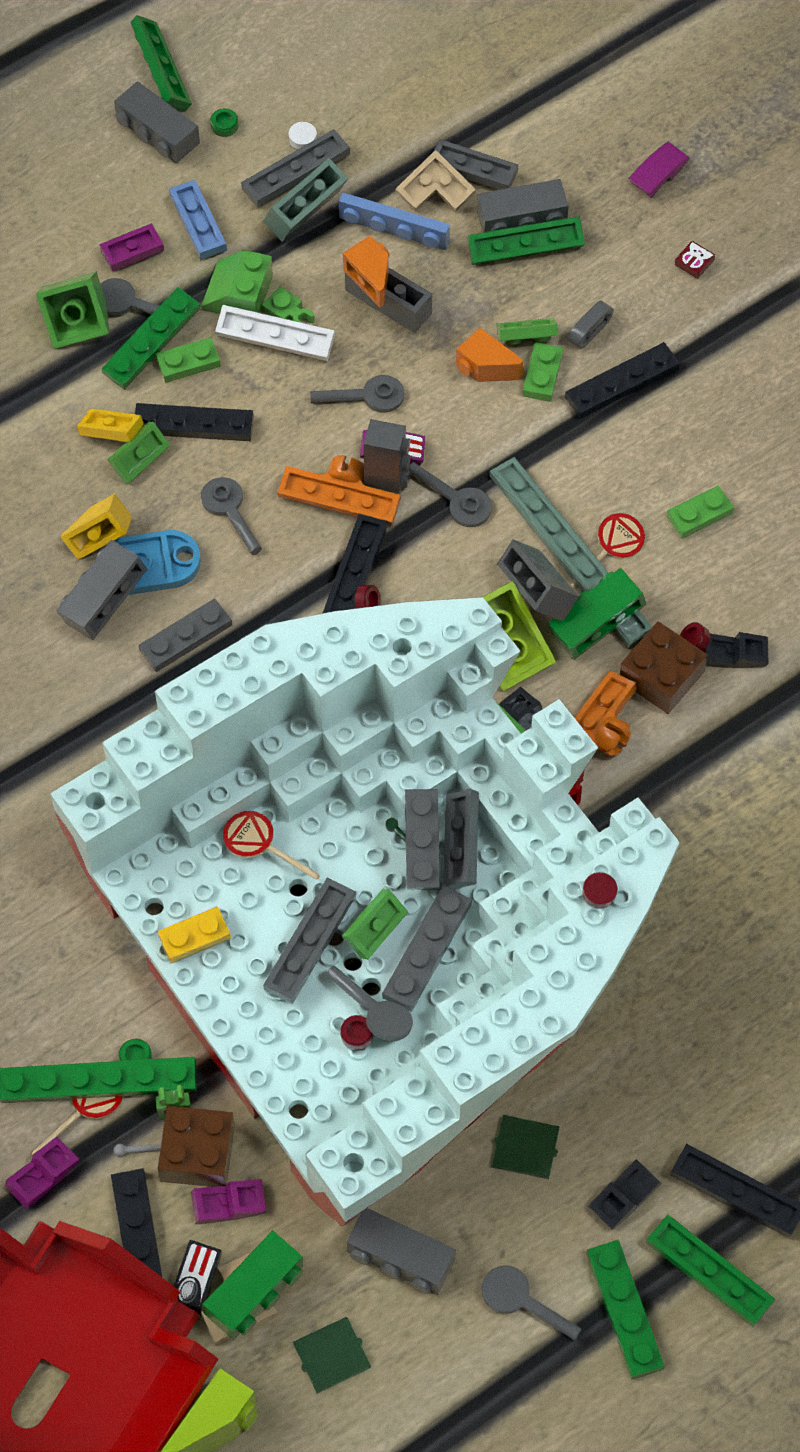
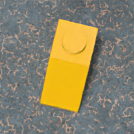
M114 493L84 512L61 534V539L79 560L107 545L110 540L114 541L125 535L132 515Z

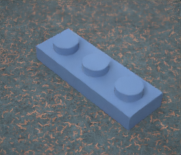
M196 180L169 188L171 200L200 260L227 251L226 242Z

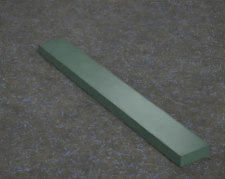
M513 457L490 471L491 479L569 576L576 581L581 591L592 590L600 584L599 582L602 577L608 573L607 570L517 459ZM638 611L614 629V632L626 647L631 649L643 639L652 626L641 612Z

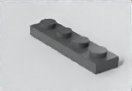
M333 129L242 181V190L258 208L298 185L328 158L336 163L350 155V147Z
M328 877L326 878L263 985L265 991L291 1004L294 1003L354 901L356 891Z
M442 886L383 990V999L396 1002L404 1006L408 1011H413L472 905L471 898Z

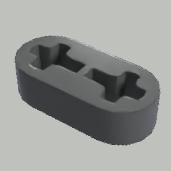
M598 301L573 326L569 333L568 341L580 349L584 348L608 324L614 309L603 301Z

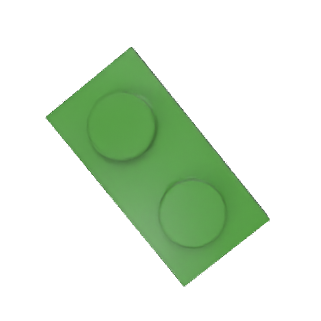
M554 318L496 323L497 335L500 341H505L506 344H519L522 342V339L534 338V341L539 342L551 340V336H558V324Z
M211 337L156 353V360L165 383L221 367L220 359Z
M535 342L523 387V397L551 402L563 356V347Z
M148 422L130 442L122 445L107 460L122 481L130 483L165 451L170 444L155 423Z
M718 485L667 510L666 517L683 539L733 514L734 507Z
M383 888L342 937L360 958L368 960L407 915L408 911L389 889Z

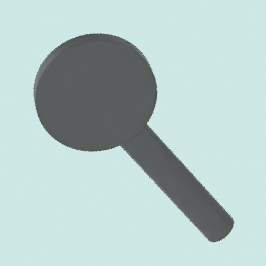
M111 278L101 283L106 299L107 314L121 315L128 312L131 308L152 315L159 307V305L136 298L133 286L124 279Z
M378 375L368 380L364 389L310 391L311 403L364 400L375 411L391 412L402 404L404 388L398 379L389 375Z
M413 462L409 466L408 470L411 471L410 474L450 500L449 510L455 522L465 527H476L487 521L491 514V501L486 493L477 488H464L456 491Z
M227 477L215 478L206 483L201 491V500L204 508L215 515H227L252 555L258 554L262 548L237 510L243 501L241 486L235 480Z
M336 966L329 968L326 976L368 1011L366 1024L372 1034L386 1041H398L409 1035L413 1025V1018L404 1006L392 1001L377 1002Z
M503 1265L495 1267L487 1273L482 1284V1296L485 1303L492 1310L502 1314H509L523 1308L563 1334L576 1340L582 1328L530 1297L528 1280L519 1269Z

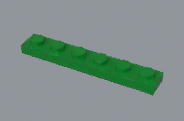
M195 1057L0 1068L1 1103L159 1094L158 1089L164 1087L165 1091L176 1090L178 1085L183 1086L184 1093L197 1092Z

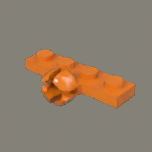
M335 456L332 458L326 474H317L290 466L285 467L277 492L278 497L358 517L359 514L386 520L388 525L393 526L401 496L362 484L364 464L361 461L351 458L348 466V463H345L347 456Z
M611 670L574 718L596 744L597 750L609 756H617L623 750L616 746L626 747L631 735L629 723L618 719L617 716L635 693L637 687L636 682Z

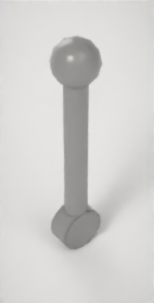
M117 1144L113 1151L116 1156L121 1157L125 1153L160 1151L161 1144L139 1146Z

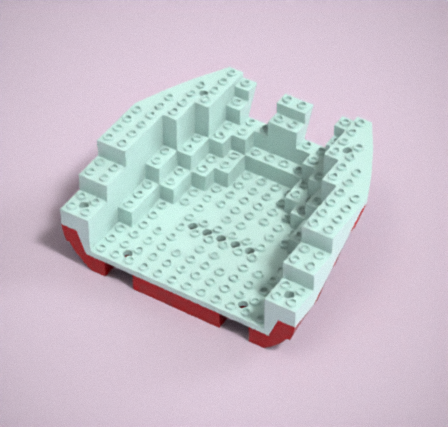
M484 598L405 602L335 611L264 625L156 690L155 695L158 707L156 711L102 742L105 761L50 793L55 814L63 834L66 836L99 899L113 919L117 917L122 919L146 954L149 970L255 1119L260 1116L290 1158L291 1172L305 1192L318 1207L332 1219L336 1220L340 1226L346 1225L369 1206L417 1175L444 1146L460 1132L471 1126L517 1081L537 1069L576 1033L612 979L646 919L679 848L680 842L660 817L654 818L639 798L611 814L610 826L601 832H598L578 806L581 803L582 794L580 783L583 782L584 769L598 747L560 699L532 716L531 728L522 734L492 697L519 655L520 650L503 630L501 619ZM470 788L479 792L477 884L454 889V891L471 898L472 905L413 1011L410 1012L413 1018L411 1032L407 1037L398 1041H386L374 1035L372 1043L367 1048L351 1050L341 1040L340 1027L348 1017L353 1015L367 1017L368 1011L328 978L326 973L329 968L336 966L361 988L367 983H376L381 988L380 992L371 997L377 1002L387 1001L382 998V992L443 886L446 795ZM405 789H438L439 890H407L406 843L395 832H389L386 829V820L395 818L398 821V827L406 834ZM243 811H256L264 814L271 821L274 829V839L271 845L320 875L319 879L312 878L268 850L253 858H241L233 855L226 848L223 841V829L227 821L235 814ZM597 872L607 873L612 876L618 887L615 901L609 907L603 909L591 907L585 902L582 895L586 878ZM327 877L356 891L354 901L335 933L340 935L347 931L383 888L389 889L407 909L408 913L368 960L360 958L344 939L340 945H327L293 1004L264 990L263 985ZM296 884H302L308 889L302 896H294L289 890ZM152 903H160L164 907L163 911L158 915L148 914L146 908ZM218 906L231 934V939L170 964L157 931ZM349 958H357L362 962V965L358 970L350 971L344 967V962ZM294 1105H304L308 1109L307 1115L301 1119L293 1118L289 1111Z

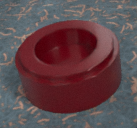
M361 585L358 587L355 594L356 609L380 606L381 596L375 585Z
M698 622L688 624L680 633L681 637L702 651L706 649L710 642L709 630Z
M597 872L589 875L582 889L585 902L597 909L609 907L616 899L617 883L607 873Z
M350 1016L343 1021L340 1027L341 1040L351 1050H363L373 1041L374 1034L368 1029L366 1017Z

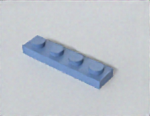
M342 193L339 199V218L349 223H357L370 227L375 231H384L397 235L405 240L410 239L424 243L432 248L437 247L446 250L450 242V224L347 193Z

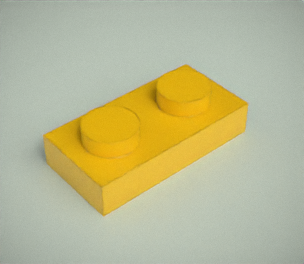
M91 408L78 423L77 429L81 436L130 442L144 424L141 415Z
M218 906L157 931L170 964L231 939V934Z

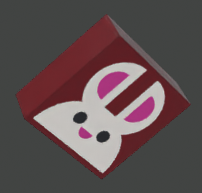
M691 241L675 259V266L699 279L715 260V254Z

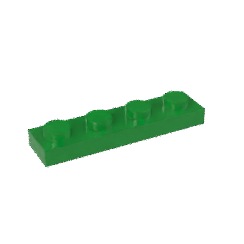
M136 15L130 23L134 30L135 38L143 51V57L151 70L152 78L160 91L161 99L173 108L186 111L192 103L157 22Z
M580 216L467 236L472 265L578 248L585 245Z
M177 287L101 368L102 373L125 390L156 357V353L160 352L201 309L200 303Z
M669 1214L666 1215L647 1238L646 1243L753 1328L774 1303L775 1298Z
M619 1239L587 1249L586 1254L631 1380L664 1370L665 1366Z

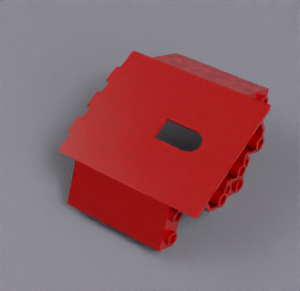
M39 1221L23 1245L0 1228V1452H161L174 1434L219 1359L196 1341L186 1338L200 1315L179 1302L177 1297L181 1291L109 1237L59 1221L55 1228ZM43 1359L70 1376L42 1421L35 1427L22 1428L14 1423L12 1408Z

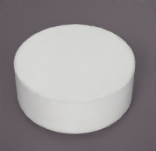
M298 122L289 129V142L297 150L317 139V131L310 123Z

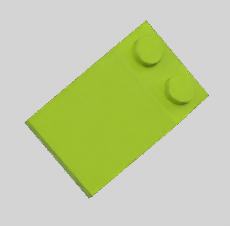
M513 581L480 597L485 599L501 619L503 630L520 650L519 655L499 686L502 691L556 663Z
M220 1368L161 1452H212L237 1438L243 1429L248 1431L258 1417V1413L255 1412L257 1410L255 1392Z

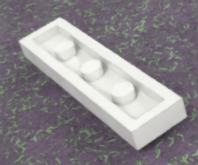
M226 305L222 306L215 330L217 336L324 361L329 359L335 338L334 330Z

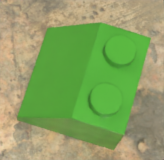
M242 250L218 260L201 305V310L220 314L222 306L226 305L260 313L273 277L272 256Z
M97 271L42 286L36 293L54 349L110 333L106 299Z

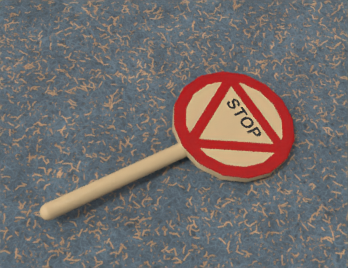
M616 513L605 518L598 528L597 535L603 551L596 558L600 562L607 554L621 559L637 554L644 545L645 533L643 526L636 518L629 514ZM573 580L569 585L574 588L577 583Z
M243 811L235 814L227 821L223 829V841L226 848L233 855L241 858H253L268 850L312 878L319 879L320 875L271 845L274 839V829L271 821L264 814L256 811Z
M124 1096L72 1099L73 1106L77 1111L32 1151V1155L60 1136L81 1115L96 1120L112 1115L121 1106Z

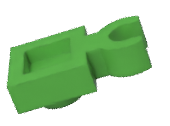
M281 286L262 304V311L269 316L300 322L301 320H308L312 324L315 322L314 313L309 309L303 308L302 300Z
M178 1085L177 1089L172 1091H165L164 1087L158 1089L159 1096H156V1107L159 1120L165 1119L167 1106L191 1108L189 1092L184 1093L182 1085Z

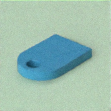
M164 530L120 537L114 540L137 554L148 569L128 595L181 587L193 580L200 569L201 557L199 547L196 541L184 532ZM182 552L193 554V558L189 561H180L177 557Z

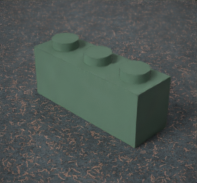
M328 158L272 206L263 222L283 242L337 195L349 178Z

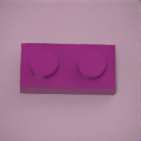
M152 223L99 244L100 251L112 272L164 251V244Z

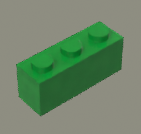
M621 567L615 572L612 571L604 575L599 582L600 584L592 590L582 592L563 621L552 617L548 623L554 637L574 660L647 605L643 592Z
M272 1230L202 1304L204 1315L233 1341L239 1334L245 1336L256 1324L257 1320L255 1317L263 1309L268 1311L276 1304L280 1298L278 1293L286 1284L292 1286L303 1273L301 1269L303 1267V1256Z

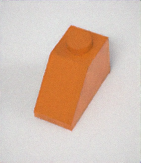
M369 235L343 253V271L380 308L385 303L389 272V252L382 243H377Z
M481 328L476 330L456 349V366L462 374L471 376L477 382L520 380L523 377L524 360Z

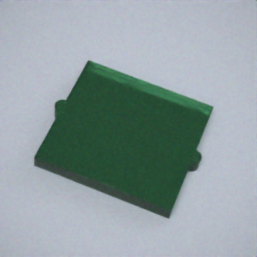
M503 1115L499 1136L494 1139L496 1150L492 1168L549 1180L553 1157H556L558 1154L555 1148L560 1126Z
M347 1317L293 1341V1345L302 1361L301 1369L303 1372H307L317 1394L371 1368L361 1347L362 1339L357 1338Z

